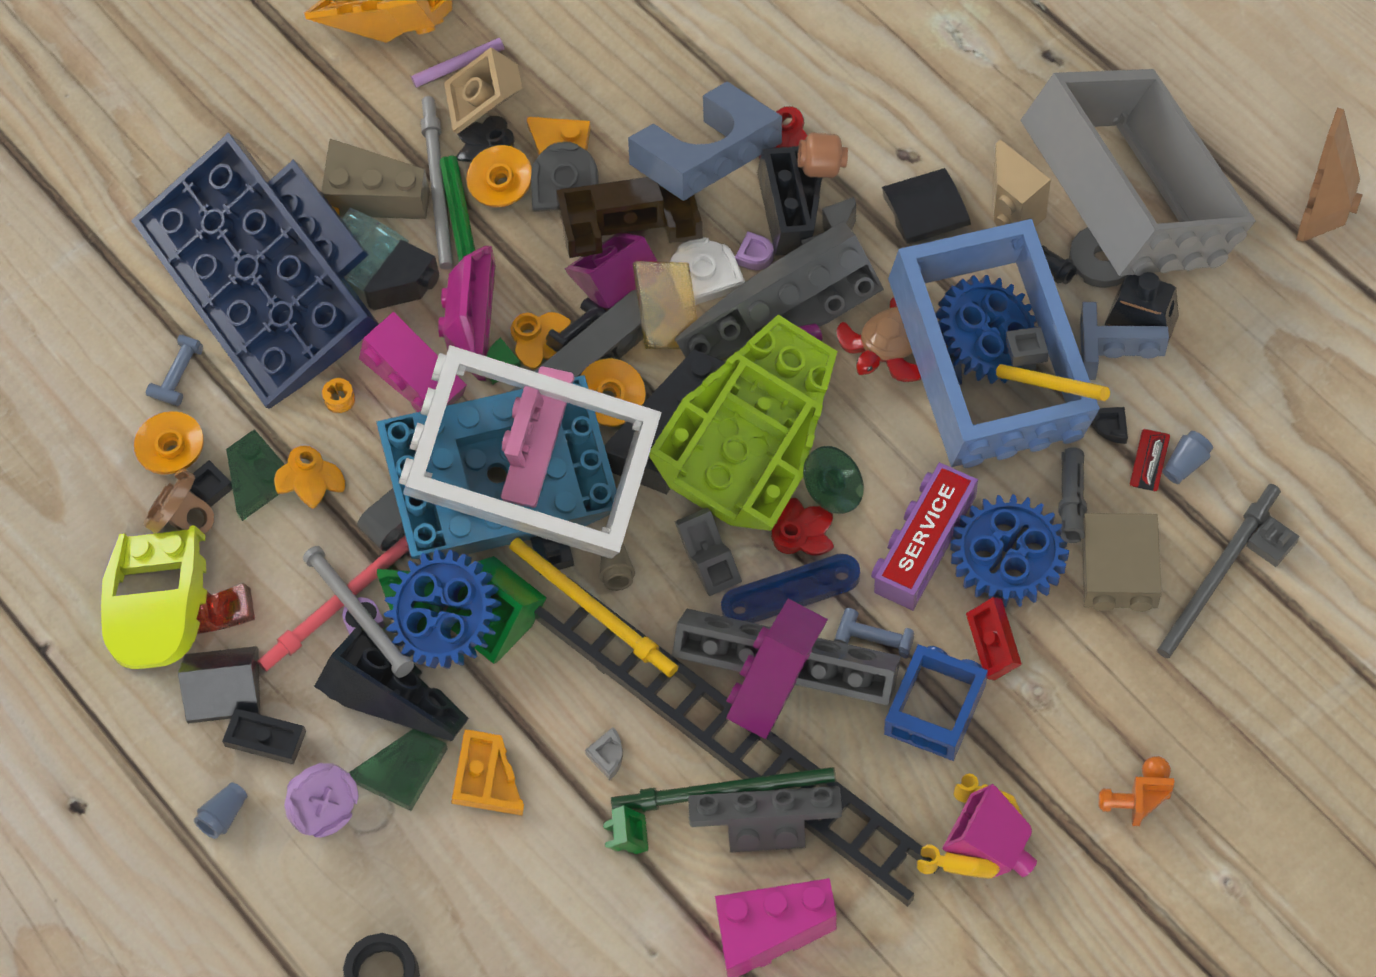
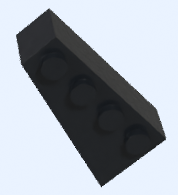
M693 349L641 405L662 412L651 448L683 398L700 386L703 380L711 373L717 371L725 361ZM627 421L604 445L611 471L619 476L622 475L635 430H632L633 423ZM648 456L640 484L667 495L670 488Z

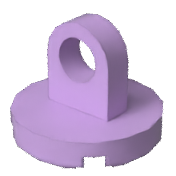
M319 763L306 768L288 783L284 804L286 816L294 828L302 834L326 837L336 833L349 822L353 815L351 810L354 803L357 805L358 801L357 784L347 771L333 763Z

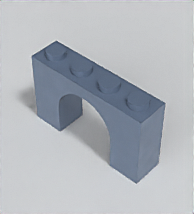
M725 82L703 95V121L725 135L724 139L709 144H690L678 140L653 123L628 137L629 164L684 201L761 155L762 149L774 148L782 143V116L731 83Z

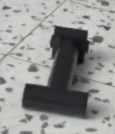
M590 298L584 299L580 308L586 313L560 333L551 329L546 336V345L555 352H558L607 311Z

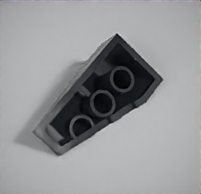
M358 625L329 657L314 687L344 707L452 742L469 718L440 689L430 688L420 678L423 672L415 664L411 672L406 676L396 677L391 670V663L363 628Z

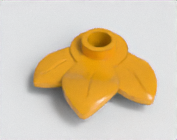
M548 312L539 317L533 313L518 315L512 322L510 331L512 339L517 343L515 353L520 362L529 369H538L543 359L548 360L557 353L546 345L548 332L554 329L560 333L571 324V320L555 312ZM532 330L530 333H524L523 331Z
M298 446L289 453L287 464L277 470L274 485L278 494L295 491L307 506L314 509L323 499L326 489L333 492H344L345 479L341 470L336 465L324 461L316 449L310 446ZM300 459H307L311 463H303Z

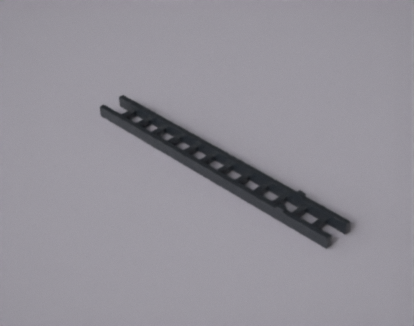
M586 591L589 595H591L594 599H596L599 603H601L604 607L611 611L615 616H617L620 620H622L640 636H642L643 638L646 637L642 632H640L638 629H636L634 626H632L630 623L624 620L621 616H619L617 613H615L613 610H611L609 607L603 604L600 600H598L596 597H594L592 594ZM541 606L534 611L535 619L740 778L748 779L778 775L788 762L799 771L820 769L772 731L764 739L747 730L750 733L749 736L733 754L713 738L729 721L726 717L732 704L726 702L728 699L726 696L676 658L672 657L660 646L659 651L678 665V670L674 675L693 689L676 709L657 696L659 691L672 677L669 678L661 672L646 688L628 674L641 660L633 652L620 666L601 653L616 636L611 630L607 628L592 645L574 632L575 628L589 614L581 606L564 624ZM702 697L722 711L705 731H702L685 718L686 714ZM759 740L779 755L762 776L742 761ZM839 782L817 784L820 787H840L842 813L848 807L868 824L851 844L830 829L838 818L822 819L821 821L818 819L804 820L805 828L908 907L914 900V893L890 875L891 871L897 870L907 858L906 853L917 861L925 860L930 862L933 859L921 856L923 846ZM817 785L803 786L800 788H815ZM876 830L898 846L881 867L860 852V849Z

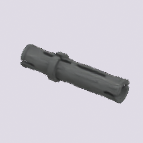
M1071 447L1065 449V453L1062 452L1061 454L1062 500L1058 504V513L1062 519V540L1068 543H1078L1081 541V538L1084 539V513H1087V503L1084 500V452L1079 448Z

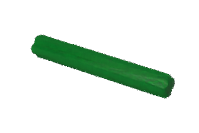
M450 155L440 159V166L458 260L460 262L464 256L475 251L458 160L456 156Z

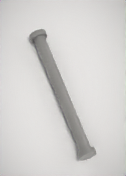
M314 546L308 549L303 556L304 562L309 567L315 568L391 663V670L395 676L400 678L410 673L414 667V662L410 657L403 656L324 558L325 552L322 548Z

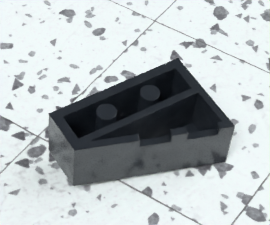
M799 146L762 149L757 170L775 256L787 255L801 246L802 240L813 237L823 178L808 177L804 174L803 168L798 167Z

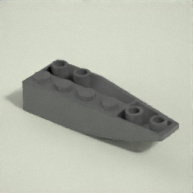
M842 221L783 256L736 288L679 334L675 341L685 358L694 349L721 359L738 352L777 315L782 316L796 326L810 325L812 323L822 326L881 292L884 288L858 238L847 224Z

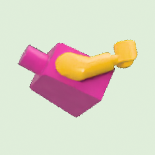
M968 773L962 776L961 784L955 785L954 797L966 804L942 847L946 854L945 856L940 855L937 847L933 845L924 846L921 849L920 855L929 857L933 861L918 860L917 869L923 874H932L939 866L943 867L944 872L987 879L995 878L1013 869L1021 877H1026L1035 868L1037 860L1024 849L1032 833V828L1023 817L1015 797L1012 794L999 790L993 784L979 786L978 779L974 774Z

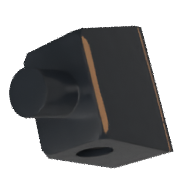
M1146 272L1140 276L1127 275L1115 296L1105 326H1168L1169 343L1179 317L1176 287L1160 281L1159 277L1152 272Z

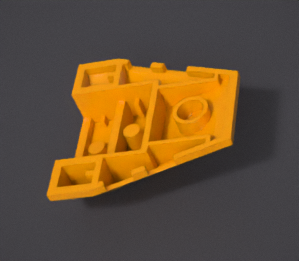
M319 0L304 14L307 20L388 43L404 32L416 30V34H425L434 31L435 26L444 22L443 18L452 11V0Z

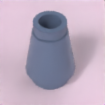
M1190 431L1188 435H1182L1166 467L1162 470L1163 474L1173 483L1180 484L1182 480L1210 459V452L1213 450L1212 444L1196 431Z
M231 782L197 809L198 815L194 818L196 826L204 834L214 839H217L220 834H226L245 799L248 797L245 790L238 784Z

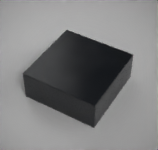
M208 460L193 473L195 480L189 492L212 507L234 487L232 482Z

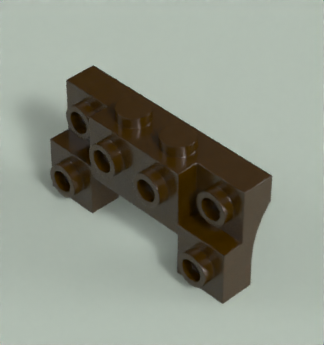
M649 177L556 190L557 207L563 225V236L569 258L602 254V236L665 227L669 243L703 239L702 219L695 195L683 201Z

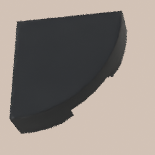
M1125 407L1100 408L1091 423L1094 430L1109 441L1127 444L1128 434Z

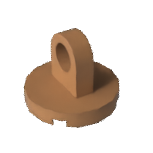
M184 468L180 469L175 474V478L178 479L176 484L172 485L169 483L167 486L165 485L148 511V520L146 519L143 522L144 526L155 534L167 522L178 530H188L190 525L187 522V513L190 509H198L202 512L204 522L198 529L203 533H207L214 523L212 508L189 492L194 483L195 475Z

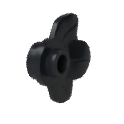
M488 116L483 123L474 122L459 132L457 135L465 143V146L456 157L461 162H472L480 152L489 147L497 145L514 147L515 137L513 132L508 129L507 121L500 116Z

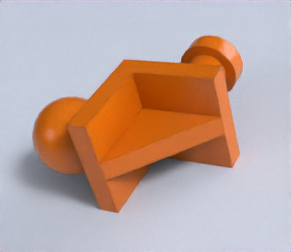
M1159 756L1148 758L1142 767L1144 777H1135L1132 794L1112 793L1111 789L1103 788L1099 792V808L1104 812H1111V808L1132 809V826H1140L1141 821L1165 799L1171 798L1174 778H1169L1171 768L1168 761Z

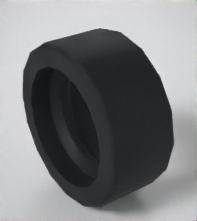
M385 933L368 935L355 943L346 955L343 966L344 977H359L360 967L368 957L375 953L387 951L394 953L401 959L404 966L403 977H420L418 962L408 944L395 935Z

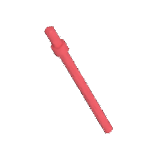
M403 536L347 584L355 596L378 577L377 569L387 570L409 551L406 537ZM334 595L292 632L287 630L277 639L278 643L257 660L260 667L267 672L287 654L291 656L301 648V642L344 606L339 598Z

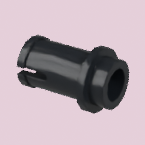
M1042 245L1054 281L1058 284L1062 282L1068 284L1077 271V267L1073 265V260L1070 258L1063 259Z

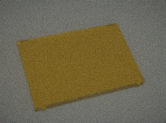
M635 261L632 264L645 349H680L675 338L698 319L689 263Z

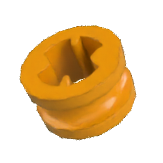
M335 378L326 382L323 386L322 396L328 410L334 413H343L352 408L355 403V394L349 381L343 378ZM338 391H344V398L339 396V400H333L332 395L334 393L338 395Z

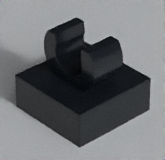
M539 536L530 538L532 548L558 570L575 566L570 546Z

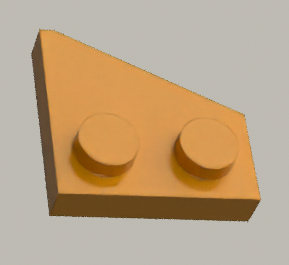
M464 730L451 804L523 815L524 803L520 799L515 784V776L512 766L508 762L507 751L501 735Z

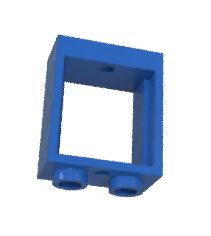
M918 644L886 716L884 735L954 761L985 689L988 670L983 669L979 663L973 660H959L948 656L941 648L935 646L925 647ZM921 667L971 685L952 731L902 712Z

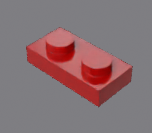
M992 597L966 613L983 669L988 670L987 679L995 681L1022 665L1002 599Z

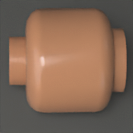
M812 132L807 135L805 140H800L797 165L803 168L806 176L831 179L838 175L840 167L846 168L848 147H842V141L838 135Z

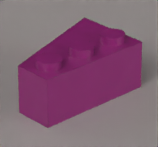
M788 599L770 629L763 626L753 644V647L758 649L756 657L748 656L740 671V675L744 676L745 680L743 684L736 682L726 701L732 704L726 719L766 739L777 721L828 619Z

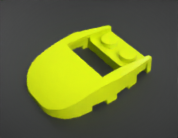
M195 525L190 526L188 530L129 537L125 533L119 535L102 579L101 623L104 643L113 658L121 666L129 669L167 666L181 659L192 647L200 622L197 620L199 607L206 603L207 590L203 588V573H206V559L200 554L199 542L205 541V534ZM181 569L178 589L116 596L118 585L123 582L125 575Z

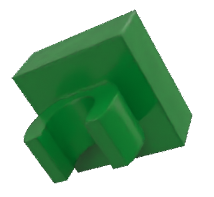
M626 806L612 809V819L603 824V829L613 832L614 839L605 842V847L614 851L624 849L636 855L649 851L645 815Z

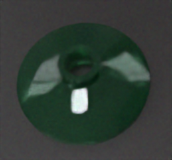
M832 446L819 447L807 456L803 467V477L806 488L813 500L820 507L834 514H845L854 510L862 500L864 484L860 470L853 459L844 451Z

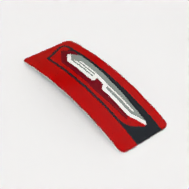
M1148 429L1142 430L1130 486L1155 492L1158 491L1170 434Z

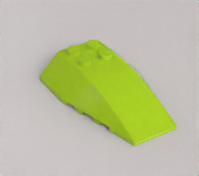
M780 315L772 319L743 348L735 352L717 371L711 373L703 380L700 386L683 398L651 448L649 457L669 488L703 509L708 508L712 515L730 526L771 531L805 475L809 452L813 446L814 433L822 412V403L828 389L837 351Z

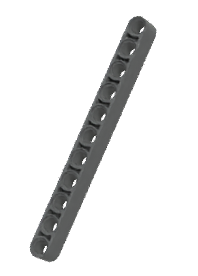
M638 289L633 290L540 367L544 366L571 372L574 377H578L587 366L595 361L607 358L620 359L658 327L664 317V311ZM515 387L511 391L520 390L522 388ZM393 488L370 506L361 515L357 523V527L382 551H387L405 536Z

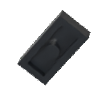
M235 708L222 742L228 748L294 765L305 737L306 729L303 725Z

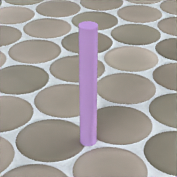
M497 38L411 76L413 84L417 88L459 70L491 47L500 52L504 50L503 43L500 38Z

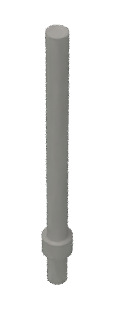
M426 96L422 98L423 119L421 120L422 135L426 137L439 267L441 269H450L453 266L445 189L440 166L439 135L441 134L440 119L436 117L435 99L431 96Z

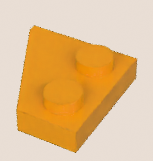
M527 116V126L534 139L538 155L548 146L558 142L575 143L587 151L591 131L590 121Z

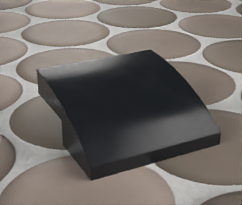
M946 168L882 187L883 198L893 212L896 227L907 244L971 225L963 200Z

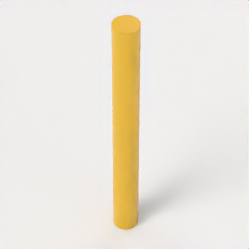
M1000 364L996 369L997 377L1101 401H1106L1110 396V389L1102 385Z

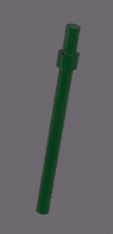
M834 767L660 791H657L656 787L640 789V793L611 797L612 809L626 806L630 809L642 808L643 812L659 810V806L689 802L688 798L691 795L769 791L836 782V773Z

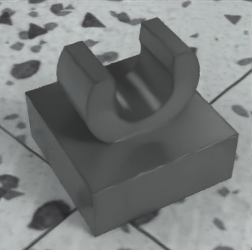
M1041 327L1006 332V344L1013 367L1021 366L1023 369L1034 371L1036 370L1037 363L1048 362V349Z
M1269 516L1248 540L1246 547L1277 567L1297 544L1300 536Z

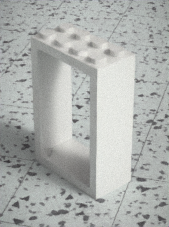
M449 345L447 355L439 353L431 380L438 381L436 390L428 388L420 413L427 416L425 425L417 423L409 448L416 450L414 460L406 458L399 484L406 485L403 495L610 559L620 553L662 412ZM468 371L524 389V386L538 389L541 395L633 423L632 430H635L606 527H602L601 531L431 479L432 473L426 472L456 374L463 376L464 372Z

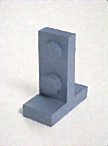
M1082 302L1080 315L1081 358L1089 380H1096L1099 356H1106L1108 358L1141 356L1148 359L1165 356L1169 340L1168 326H1097V302Z

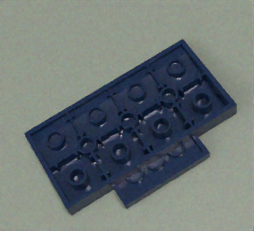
M228 132L131 220L263 405L268 409L284 400L327 369L379 325L344 278L369 254L301 165L294 159L270 180L243 143Z

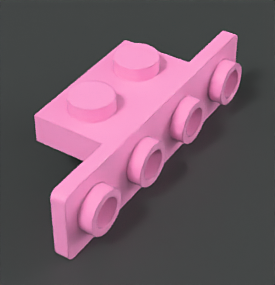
M544 366L539 368L538 373L571 384L574 382V375L571 372ZM524 386L522 396L516 397L514 401L512 417L515 419L511 431L507 430L502 441V451H504L510 467L501 498L505 502L535 508L567 403L541 395L538 389Z

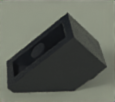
M401 239L364 288L368 307L372 310H378L420 300L428 289L434 288L439 279V270L435 256Z

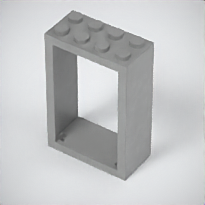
M1154 69L1053 73L1020 120L1119 276H1140L1146 272L1190 271L1206 267L1217 268L1227 261L1228 254L1246 238L1247 231L1256 222ZM1117 126L1179 222L1156 223L1095 127Z

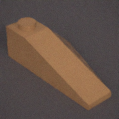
M1337 108L1318 164V170L1309 194L1307 208H1305L1296 238L1298 241L1304 242L1342 227L1346 224L1349 213L1356 214L1363 194L1357 193L1360 175L1344 109Z

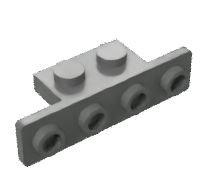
M838 786L691 795L688 798L690 826L728 825L730 853L806 848L804 820L842 817L840 787Z

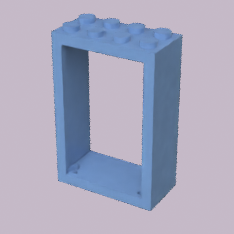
M1032 219L898 249L888 277L951 467L963 465L964 468H971L981 464L984 459L996 457L997 460H1004L1016 455L1017 451L1030 449L1031 452H1036L1049 447L1050 443L1062 440L1065 444L1076 442L1084 437L1100 409L1096 399L1062 392L1065 400L1063 404L976 425L972 424L925 283L1016 263L1036 321L1042 329L1048 355L1056 376L1090 383Z

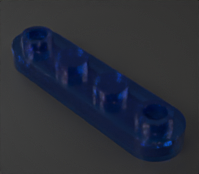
M836 554L733 588L726 592L722 598V615L728 618L755 623L778 615L788 599L806 606L849 592L859 583V563L848 554ZM839 573H845L848 575V577L844 580H840L836 577V575ZM736 607H744L746 609L741 614L735 613L733 610Z

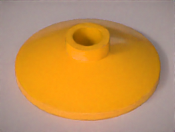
M507 145L489 147L480 152L470 163L466 178L467 186L472 196L483 205L496 208L509 206L520 200L528 191L531 185L532 167L525 154L517 148ZM507 178V181L503 184H497L499 179Z
M607 358L595 361L587 366L580 375H585L588 389L600 393L611 391L616 398L642 405L645 402L646 391L642 377L634 367L622 360ZM595 412L599 425L616 427L624 425L626 422Z
M177 411L159 413L145 421L137 431L134 439V452L140 464L147 470L157 474H174L180 469H187L198 459L204 445L203 432L198 422L185 413ZM170 446H177L173 450L166 451Z

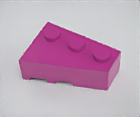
M393 311L363 338L359 360L411 402L416 412H421L428 388L436 390L438 381L431 380L438 355ZM457 374L446 406L454 404L463 396L467 385Z
M830 878L715 896L727 977H739L759 966L762 968L772 963L773 959L791 950L795 951L836 930V910Z

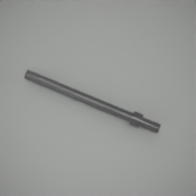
M1269 484L1258 501L1249 506L1243 515L1244 522L1157 649L1161 656L1164 658L1171 657L1255 530L1270 516L1269 509L1281 493L1279 487Z

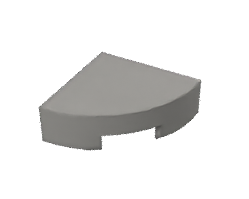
M614 727L585 749L586 756L609 781L618 772L623 758L621 740Z

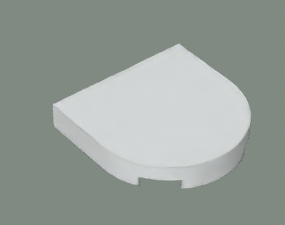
M706 237L680 244L669 262L670 281L681 309L728 295L745 283L731 249L725 244L722 245L718 242L710 241Z

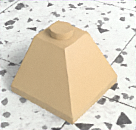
M491 47L444 82L453 131L458 134L522 89L518 64Z

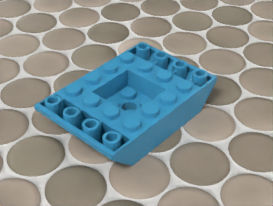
M585 375L574 377V385L588 389ZM523 389L446 406L426 472L432 473L431 479L502 500L501 494L505 481L501 483L490 481L487 477V471L493 467H500L508 474L510 464L504 451H502V441L505 432L512 429L515 419L512 417L513 404L516 397L522 396ZM567 403L537 506L535 508L518 506L587 526L610 515L617 489L595 411ZM421 412L376 421L411 559H420L422 553L429 555L433 559L434 551L437 549L444 552L445 556L449 550L458 552L459 556L463 553L468 555L510 545L517 537L522 541L536 537V535L403 495L406 485L399 484L406 458L414 460L416 450L409 448L417 423L425 425L427 416L420 414Z

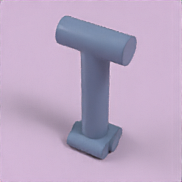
M181 334L177 339L178 345L181 348L162 385L150 383L146 389L147 396L175 406H180L183 394L174 390L193 353L200 355L203 351V345L199 340Z
M845 608L834 641L848 644L852 636L898 648L899 655L903 658H908L914 641V631L912 629L905 628L904 633L899 634L857 623L858 611L852 608Z

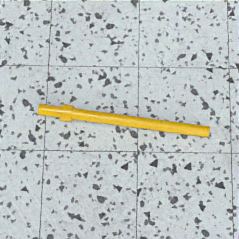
M519 537L511 542L509 549L634 649L633 654L644 663H652L669 678L676 673L678 665L661 653L659 645L649 637L643 638Z

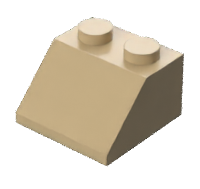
M1001 139L996 143L992 180L993 220L996 226H1002L1032 219L1036 227L1046 218L1051 179Z

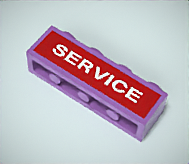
M940 462L933 474L927 472L919 490L922 494L917 502L913 500L910 502L904 514L906 522L901 531L896 529L889 540L887 547L890 549L885 560L879 558L874 566L871 577L875 579V594L914 611L951 540L954 538V527H960L961 515L966 516L976 498L978 479Z

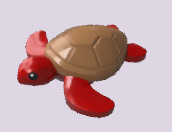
M894 297L890 300L889 309L874 315L866 322L862 329V334L855 333L845 322L838 325L836 329L837 338L844 351L850 354L862 352L856 362L858 375L870 374L877 370L880 362H886L892 378L897 381L914 382L921 380L917 365L903 359L912 353V349Z

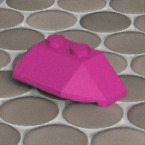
M483 246L464 256L449 273L447 288H442L441 305L442 308H445V317H439L438 332L439 337H444L447 351L449 345L487 356L496 267L492 246ZM471 373L479 381H486V377Z

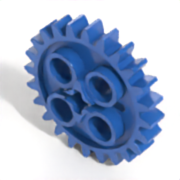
M975 275L971 276L967 282L961 279L938 302L940 308L935 313L936 318L940 320L938 324L941 332H943L944 341L948 345L949 355L954 354L956 357L952 365L964 364V375L969 374L972 370L975 371L977 381H980L987 375L990 384L999 379L996 375V369L1000 364L1013 366L1006 344V332L1034 328V324L1037 323L1035 315H1030L1029 313L1032 309L1031 304L1024 305L1022 302L1025 294L1020 293L1015 296L1013 294L1014 285L1010 284L1006 289L1003 288L1001 278H998L993 284H991L988 275H985L980 281ZM1000 378L1003 384L1009 381L1007 379Z
M1012 494L1009 503H1004L1002 497L997 495L995 505H991L987 499L982 501V510L972 505L970 507V517L961 515V527H954L953 537L955 539L951 540L950 550L954 552L951 554V564L958 565L955 571L956 577L966 576L963 587L966 589L975 585L976 598L984 592L989 594L988 600L992 597H1001L1004 607H1007L1010 598H1014L1020 607L1022 606L1024 596H1027L1035 603L1037 601V591L1046 596L1049 595V584L1058 586L1059 574L1065 573L1066 563L1064 561H1068L1069 550L1065 549L1068 542L1062 540L1060 536L1062 524L1052 525L1055 514L1052 512L1043 516L1044 505L1041 503L1034 509L1031 508L1029 497L1022 504H1017V498L1014 494ZM1001 524L1008 525L1012 529L1009 531H1002L998 529L997 526ZM1024 527L1028 528V529H1027L1022 535H1020L1019 538L1017 539L1019 532H1020ZM1016 540H1017L1016 550H1015V549H1012L1013 544H1014V543L1016 542ZM1031 543H1036L1043 548L1039 550L1030 549L1027 545ZM979 551H987L990 552L992 556L987 558L980 557L976 553ZM1003 551L1007 552L1006 556L1002 560ZM1001 562V566L997 570V572L991 573V571L995 569L996 566L999 565ZM1009 570H1018L1022 573V575L1018 577H1013L1008 575L1006 572Z
M437 549L434 551L433 559L429 555L422 553L420 565L411 560L408 561L411 572L408 574L402 571L397 572L402 580L400 585L394 583L389 585L396 592L395 597L385 598L387 603L393 605V610L385 612L384 616L394 619V622L386 630L391 633H398L392 641L393 644L397 646L404 645L401 652L402 655L408 657L414 655L413 662L422 665L426 661V666L436 669L438 663H440L441 667L450 669L453 660L455 664L462 666L464 665V654L472 658L477 657L474 648L476 645L484 648L488 647L483 639L485 634H496L489 627V624L493 621H500L501 618L492 613L493 608L501 605L500 601L491 598L499 589L494 585H486L492 579V574L486 571L480 573L484 565L477 561L471 563L472 557L464 553L459 557L458 552L449 550L445 556L444 552ZM433 580V592L425 597V586ZM467 585V597L459 602L458 592ZM415 602L439 607L447 605L458 610H471L472 614L470 616H461L444 611L437 613L430 609L414 608L413 605ZM426 616V628L418 633L417 624L422 617ZM460 621V633L452 638L451 628L456 622Z

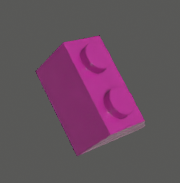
M626 233L614 234L602 243V254L581 257L565 268L567 274L591 300L599 306L608 309L613 307L631 291L636 289L644 290L656 281L655 277L663 272L645 238Z

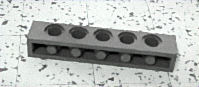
M687 608L677 622L672 657L740 672L749 655L756 657L758 649L753 647V644L764 625ZM817 638L795 685L889 705L895 691L901 656Z

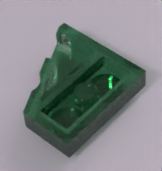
M255 429L226 449L236 512L241 521L280 495L276 492L274 478L277 470L285 465Z
M412 729L350 771L349 774L358 786L412 811L448 748L446 743L421 731Z

